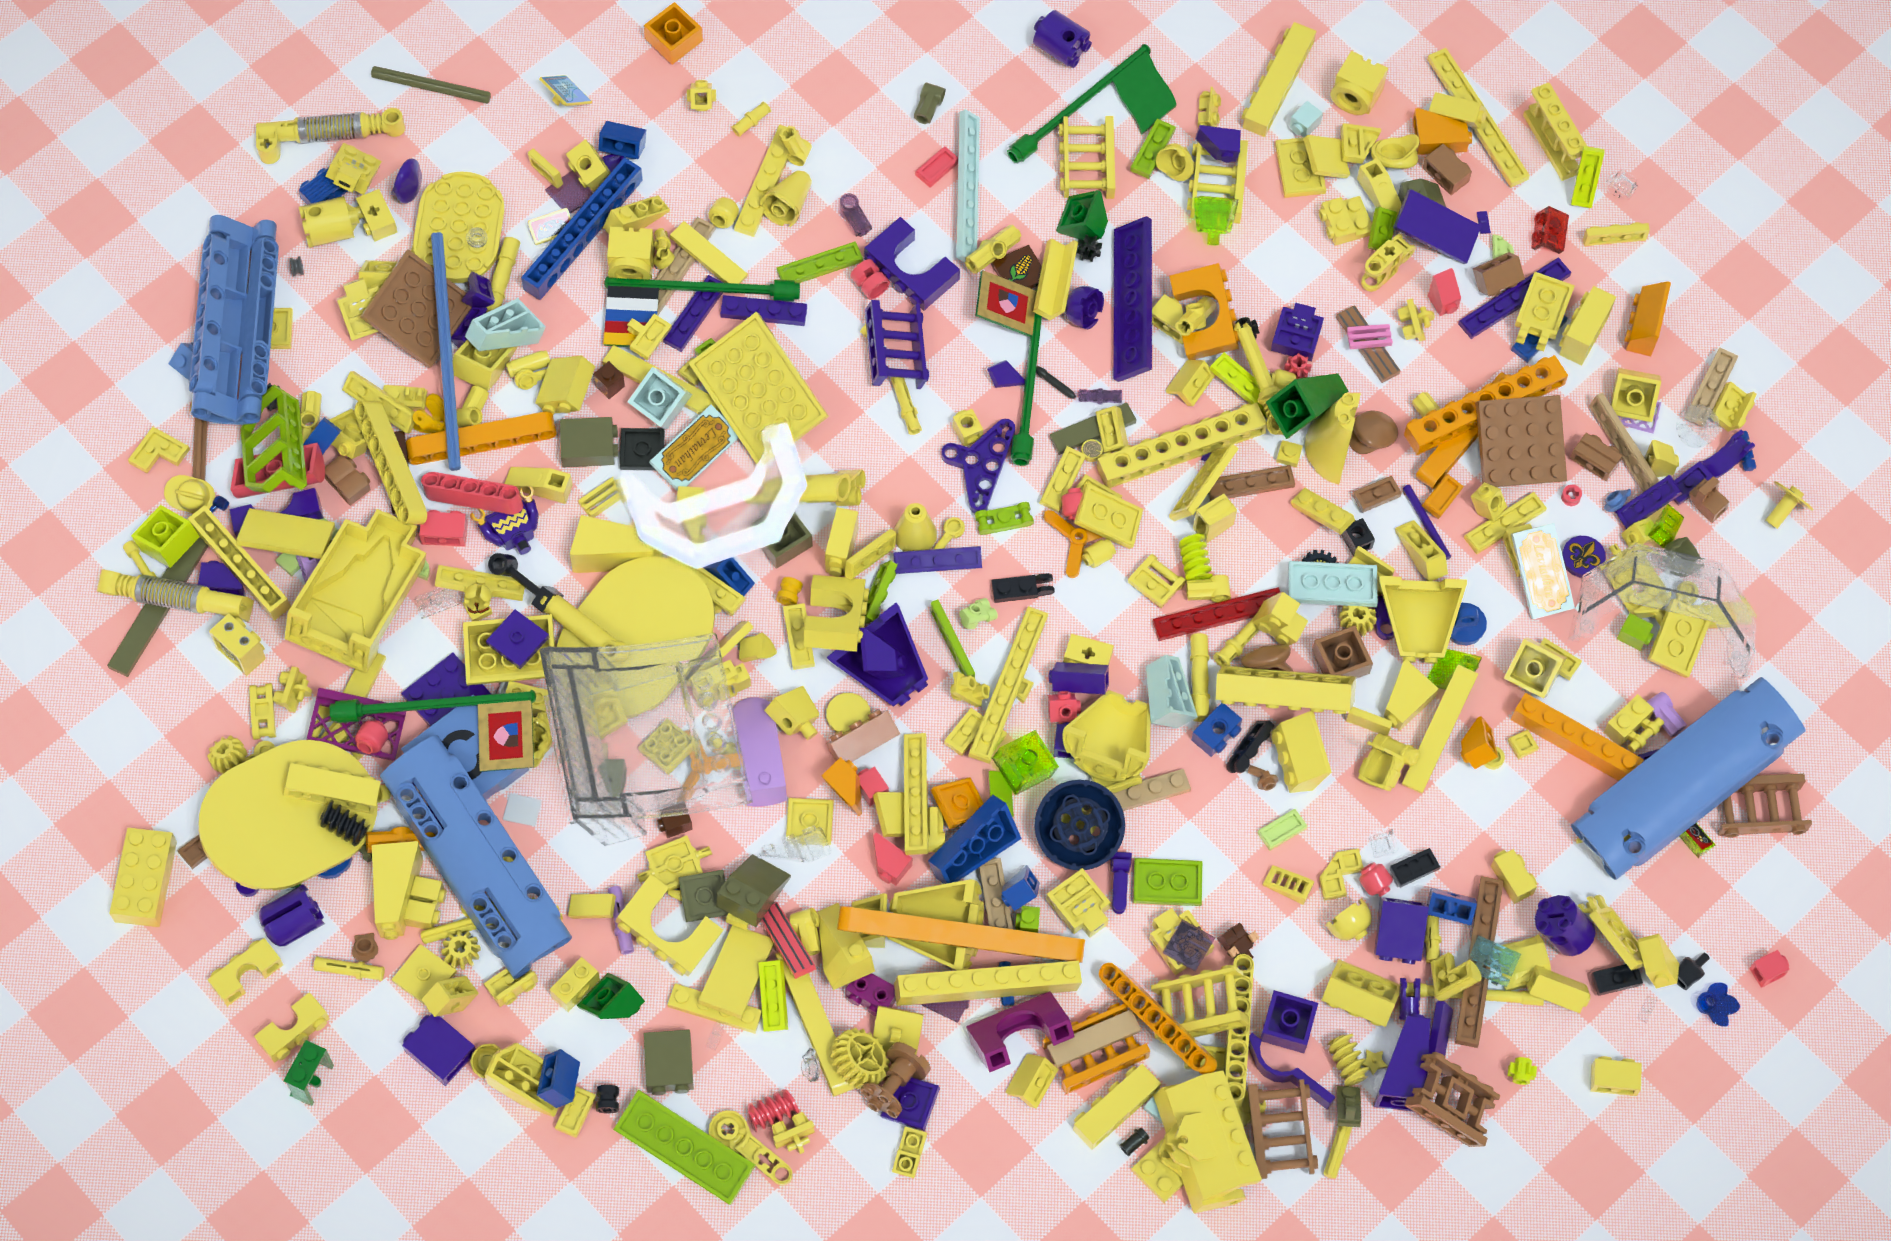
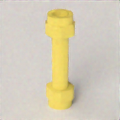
M133 540L126 542L123 545V549L127 556L133 559L141 574L157 577L154 572L149 570L139 554L140 549Z

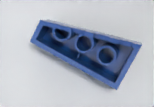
M992 795L928 860L937 880L943 884L958 882L1022 839L1007 804L995 795Z

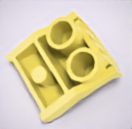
M1539 934L1522 941L1499 945L1493 949L1501 971L1505 991L1526 988L1536 965L1551 971L1545 944Z

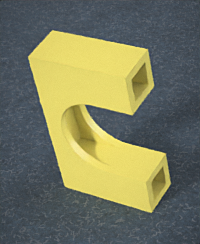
M813 575L810 606L838 608L847 612V614L835 618L806 616L803 647L857 652L858 643H861V638L863 637V632L860 631V628H865V616L862 615L867 614V602L869 599V588H865L866 579L853 578L849 580L845 577Z
M650 874L618 915L615 922L618 923L617 927L626 934L631 933L635 936V940L639 945L652 949L655 952L654 955L663 962L668 961L672 964V969L681 976L685 974L689 977L724 929L705 916L694 932L683 941L667 942L658 937L651 926V913L669 888Z

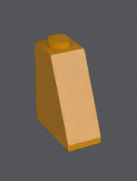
M1415 108L1412 120L1414 134L1419 137L1418 155L1430 154L1442 144L1451 148L1455 153L1467 152L1469 144H1472V132H1468L1467 123L1421 108Z

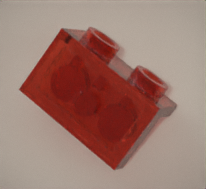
M1547 206L1537 212L1534 218L1535 227L1531 237V248L1537 250L1540 247H1545L1558 254L1564 252L1569 215L1551 206Z

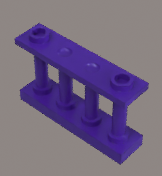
M871 300L865 309L872 386H881L888 377L916 379V389L921 390L929 380V370L926 367L922 329L924 317L920 310V304H915L910 313L883 311L880 308V300ZM882 320L910 322L911 332L885 330V328H882ZM884 339L912 341L913 351L887 349L884 347ZM886 358L914 360L915 370L889 368L886 366Z

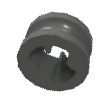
M298 256L297 259L290 258L293 277L298 273L304 275L301 256Z

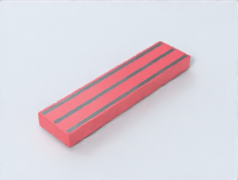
M778 902L772 904L761 922L792 975L797 979L816 970L815 964Z

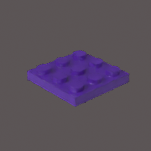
M454 652L401 693L406 701L492 695L483 684H466L465 664ZM454 708L417 710L416 712L430 727Z

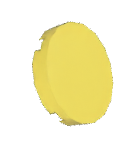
M842 693L835 696L829 702L826 709V719L829 727L835 732L842 731V733L850 730L849 725L858 720L863 722L869 719L868 714H870V707L867 701L854 693Z

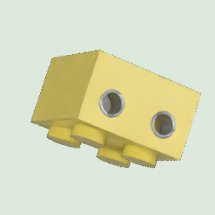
M228 613L209 633L216 649L243 674L248 676L266 659L263 651L265 648L260 643L261 638L254 631L249 632L245 628V623L239 617L234 618Z

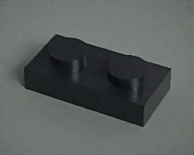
M1627 964L1595 971L1591 974L1598 996L1643 985L1639 968L1631 970Z

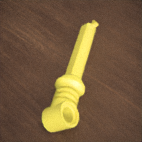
M1238 322L1235 324L1234 330L1237 331L1239 341L1259 387L1258 403L1263 405L1268 417L1267 429L1271 434L1283 435L1266 404V401L1281 389L1273 384L1253 335L1252 328L1247 323L1243 324V328H1241Z

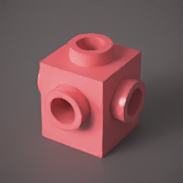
M1060 691L1057 694L1048 695L1050 723H1070L1077 717V714H1081L1080 700H1076L1075 693Z

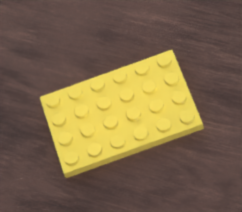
M755 312L689 362V365L760 468L829 417L758 312Z

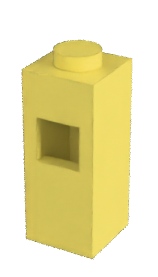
M1435 92L1429 108L1430 112L1467 123V126L1480 129L1481 123L1485 122L1487 116L1486 109L1482 103Z
M1537 965L1527 983L1530 995L1580 1013L1582 1008L1586 1007L1590 1001V993L1586 984Z

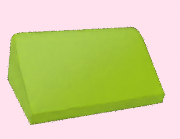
M989 771L990 797L995 795L1004 801L1012 817H1014L1011 774Z

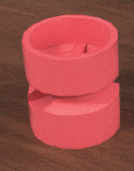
M871 259L864 260L851 272L853 281L861 287L862 292L870 300L881 296L890 285L888 278L883 272H879L878 266Z

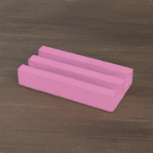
M1390 324L1347 327L1350 350L1386 347L1393 344ZM1385 337H1386V339H1384V340H1373V338H1385ZM1361 339L1372 340V341L1353 342V340H1361Z

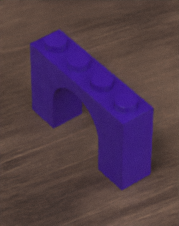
M899 217L864 247V259L873 260L878 266L879 272H883L899 293H904L908 296L914 306L915 304H920V308L925 311L960 280V269L945 256L925 273L915 275L902 271L896 265L895 259L906 247L915 241V229L903 218Z

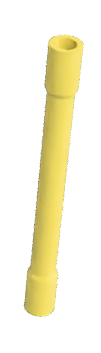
M1407 982L1406 996H1414L1412 982ZM1421 983L1420 997H1435L1434 985ZM1487 989L1486 1001L1543 1006L1544 1004L1543 999L1530 995L1529 991L1518 992ZM1462 992L1451 998L1462 999Z

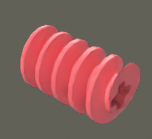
M787 1089L782 1090V1097L779 1093H774V1101L769 1096H766L765 1104L760 1099L756 1101V1107L752 1103L748 1104V1116L756 1133L757 1125L766 1129V1121L773 1125L774 1118L776 1117L779 1121H783V1114H786L790 1119L792 1118V1110L797 1114L799 1113L795 1099Z

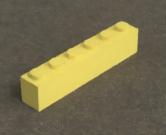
M1296 22L1293 23L1290 29H1286L1283 35V44H1278L1274 54L1276 55L1275 59L1270 60L1268 63L1267 75H1262L1258 87H1260L1258 92H1253L1250 99V107H1246L1241 117L1244 120L1243 129L1266 137L1315 42L1316 30Z
M205 505L187 518L203 541L274 621L291 608L287 597L242 546L237 545L235 538Z

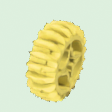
M856 1027L841 1033L830 1048L832 1050L830 1057L834 1059L831 1065L837 1067L836 1073H840L842 1080L846 1079L848 1085H855L856 1089L861 1088L864 1083L878 1085L887 1076L886 1073L889 1070L888 1064L890 1060L886 1058L887 1052L883 1050L884 1045L879 1044L878 1038H873L871 1032L866 1033L864 1029L858 1030Z

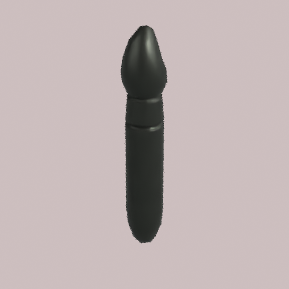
M1036 366V373L1040 378L1046 380L1068 398H1076L1075 393L1069 387L1048 373L1046 369Z

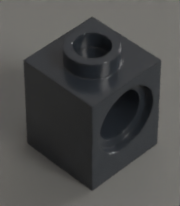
M1363 518L1355 520L1341 534L1353 557L1358 546L1366 551L1374 546L1375 538ZM1358 533L1362 537L1356 538L1352 534Z

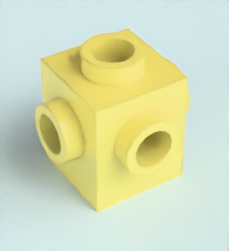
M696 80L695 83H691V88L687 89V102H691V109H696L697 111L712 109L713 102H716V89H712V83H708L707 80ZM698 93H706V95L700 96Z

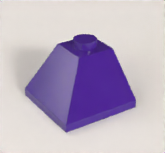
M864 627L860 628V631L863 632V637L861 638L863 671L880 680L905 676L907 661L904 654L881 636Z

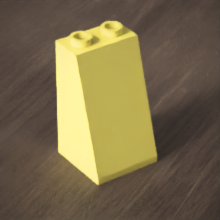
M581 515L569 553L572 571L574 573L610 572L617 566L633 559L650 556L662 557V540H659L658 531Z
M418 841L372 845L375 925L380 937L386 940L397 939L398 936H404L406 923L404 915L409 899L413 900L410 894L415 876L420 875L423 864V855Z

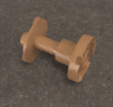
M900 1042L892 1044L889 1048L887 1057L892 1065L886 1073L888 1079L881 1087L873 1083H864L860 1089V1092L869 1101L867 1105L871 1110L875 1112L881 1110L892 1118L899 1116L902 1107L897 1098L893 1096L899 1086H906L911 1077L918 1080L925 1079L931 1070L929 1062L922 1054L920 1057L914 1054L916 1049Z

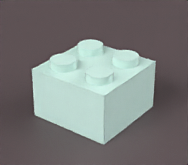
M652 367L627 402L658 426L668 429L692 394L662 371Z

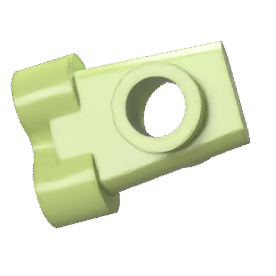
M982 598L970 604L969 607L960 610L959 616L961 624L965 628L975 629L981 621L990 622L996 620L998 613L996 609L990 606L987 598Z

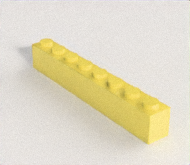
M1079 961L897 975L894 982L896 1005L902 1006L1036 995L1049 991L1051 993L1078 991L1082 984Z

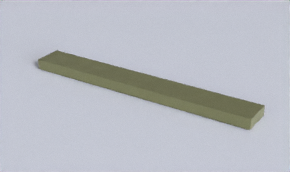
M199 537L171 568L168 567L162 578L187 582L207 550L208 545ZM145 604L108 663V668L128 677L164 620L170 607Z

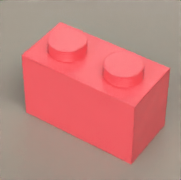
M429 510L426 522L420 525L419 537L421 544L465 547L468 526L466 513L459 511L445 513L438 510Z

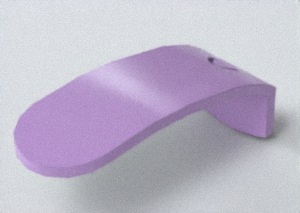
M759 697L743 699L733 709L739 753L743 758L741 766L746 804L752 807L770 806L787 800L776 722L764 711L770 702Z

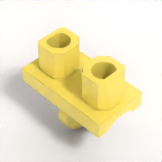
M1413 298L1406 300L1408 305L1397 309L1401 322L1412 319L1413 324L1402 327L1406 340L1418 338L1420 342L1424 341L1426 338L1422 323H1424L1425 328H1429L1431 326L1430 321L1435 318L1434 312L1427 311L1426 307L1423 306L1420 308L1421 313H1419Z
M293 666L290 671L281 672L279 680L285 686L284 691H276L273 701L277 705L285 707L289 712L296 713L298 703L303 701L304 696L309 697L312 694V689L307 687L309 683L306 680L307 676L301 673L298 667Z
M959 671L953 672L954 684L950 686L952 698L957 701L964 700L976 708L981 707L982 700L989 698L990 686L985 683H978L971 675L966 676Z
M800 1112L792 1117L795 1127L788 1131L783 1121L772 1125L773 1142L776 1149L786 1145L789 1152L797 1149L799 1154L804 1153L803 1146L810 1143L808 1135L815 1133V1126L812 1120L809 1121L805 1114Z

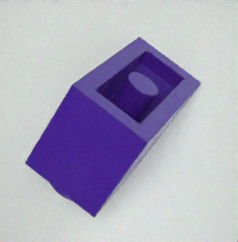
M1199 125L1195 139L1215 160H1221L1225 163L1236 162L1240 153L1241 130Z
M218 561L201 562L198 585L208 587L212 591L246 596L243 585L223 563Z

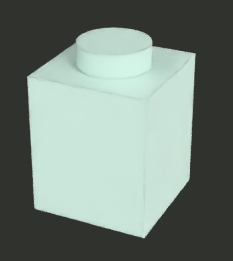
M1306 101L1291 116L1289 127L1296 135L1306 137L1321 124L1323 112L1309 101Z

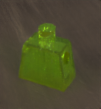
M1211 196L1194 197L1197 232L1208 233L1207 245H1220V234L1231 233L1239 199Z

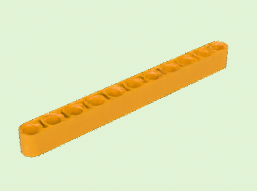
M840 906L837 930L1060 961H1079V963H1083L1085 947L1084 939Z

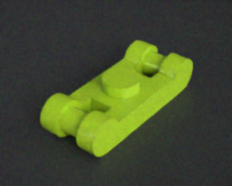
M1029 502L975 512V519L979 522V534L988 535L1033 525L1034 519L1029 512L1031 510ZM1021 514L1022 518L1016 519L1015 515ZM993 519L994 524H988L987 520Z

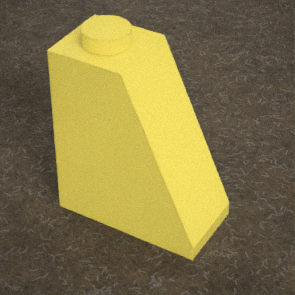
M1406 659L1401 666L1383 717L1393 722L1392 728L1395 727L1401 731L1436 697L1439 688Z

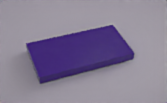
M1412 189L1407 191L1393 226L1394 229L1462 264L1468 263L1482 225Z

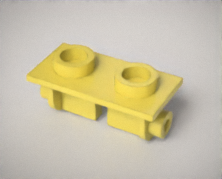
M1213 86L1210 87V92L1203 91L1199 97V110L1206 111L1198 113V127L1199 125L1217 127V124L1220 123L1218 107L1221 106V97L1216 93Z

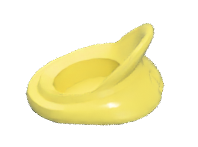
M1410 134L1400 138L1379 140L1371 148V157L1373 160L1378 158L1382 165L1387 168H1412L1418 162L1416 149L1419 146V137L1415 134Z

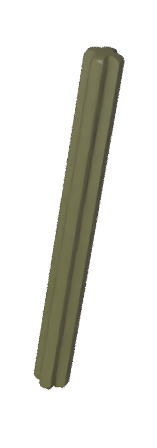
M373 66L371 70V77L486 104L491 99V92L379 66Z

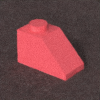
M1452 268L1433 275L1428 298L1439 316L1446 313L1452 314L1457 311L1461 301L1459 287Z
M876 832L873 835V844L879 877L884 882L897 886L912 867L913 858L906 855L904 851Z

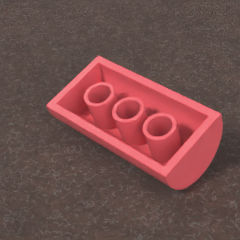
M318 443L303 445L307 485L323 482L325 478V464ZM282 451L255 474L256 483L265 482L280 467H283ZM243 458L235 459L230 488L232 494L237 499L265 494V492L252 491L245 486ZM284 480L271 492L296 487L289 485Z

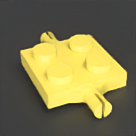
M686 835L646 851L645 855L649 862V870L637 874V877L641 883L646 881L651 874L669 888L668 891L680 888L678 877L703 873L700 859L712 855L711 849L708 846L696 851Z

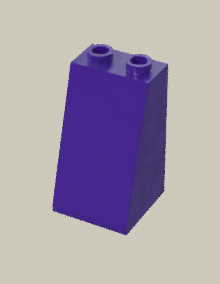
M1421 1014L1407 1016L1375 1098L1374 1107L1412 1111L1405 1106L1407 1097H1414L1412 1093L1413 1088H1423L1428 1072L1420 1066L1421 1063H1425L1421 1060L1422 1055L1429 1054L1431 1018H1425Z

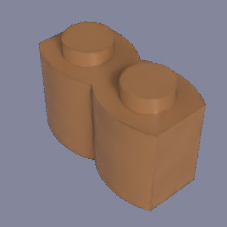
M340 455L325 466V479L351 506L371 490L369 485L371 481L364 472L359 473L355 469L357 465L351 458Z

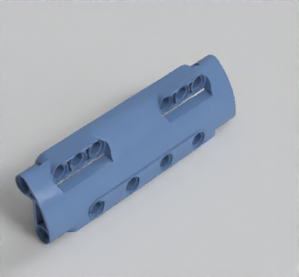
M213 215L210 217L209 231L202 249L189 391L193 393L191 415L195 418L230 425L254 424L261 419L262 396L267 391L279 253V246L276 242L277 224L272 220H261L254 227H251L224 215ZM250 251H251V262H250V273H249V285H248V293H246V291H247V279H248V268H249V257H250ZM242 355L239 397L237 399L240 358Z
M438 735L427 738L405 752L380 774V778L396 800L397 809L493 954L502 960L513 979L525 975L531 969L532 963L559 949L572 939V935L560 919V912L458 758L454 754L450 755ZM412 782L415 784V786L417 787V789L419 790V792L421 793V795L423 796V798L425 799V801L427 802V804L429 805V807L431 808V810L443 826L444 830L442 829V827L440 826V824L438 823V821L436 820V818L434 817V815L432 814V812L430 811V809L428 808V806L426 805V803L424 802V800L422 799V797L420 796ZM462 784L465 788L458 789L454 785ZM409 796L412 800L405 801L401 797ZM421 814L424 818L416 819L413 815ZM485 820L489 824L481 825L478 821ZM432 832L436 836L428 837L425 833ZM503 857H511L513 861L506 862ZM485 892H487L488 896L490 897V899L492 900V902L494 903V905L496 906V908L498 909V911L500 912V914L502 915V917L504 918V920L506 921V923L508 924V926L510 927V929L512 930V932L518 940L515 939V937L513 936V934L511 933V931L509 930V928L507 927V925L505 924V922L503 921V919L501 918V916L499 915V913L497 912V910L495 909V907L493 906ZM534 893L538 898L531 899L527 894ZM481 905L484 907V910L478 911L474 906ZM489 923L494 924L497 928L492 930L487 928L486 925ZM505 942L509 945V947L502 948L498 945V943Z

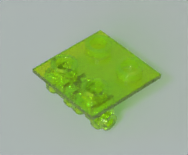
M1447 649L1445 657L1438 659V663L1434 664L1428 679L1436 687L1446 690L1458 664L1476 672L1482 657Z

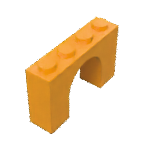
M1216 263L1170 275L1172 291L1176 300L1181 301L1197 296H1209L1214 298L1220 307L1218 318L1213 325L1204 330L1192 332L1189 336L1182 335L1188 359L1196 360L1239 349L1238 334L1234 330V321H1237L1235 309H1231L1229 303L1233 301L1231 290L1226 289L1225 284L1228 281L1226 269H1222L1220 264Z

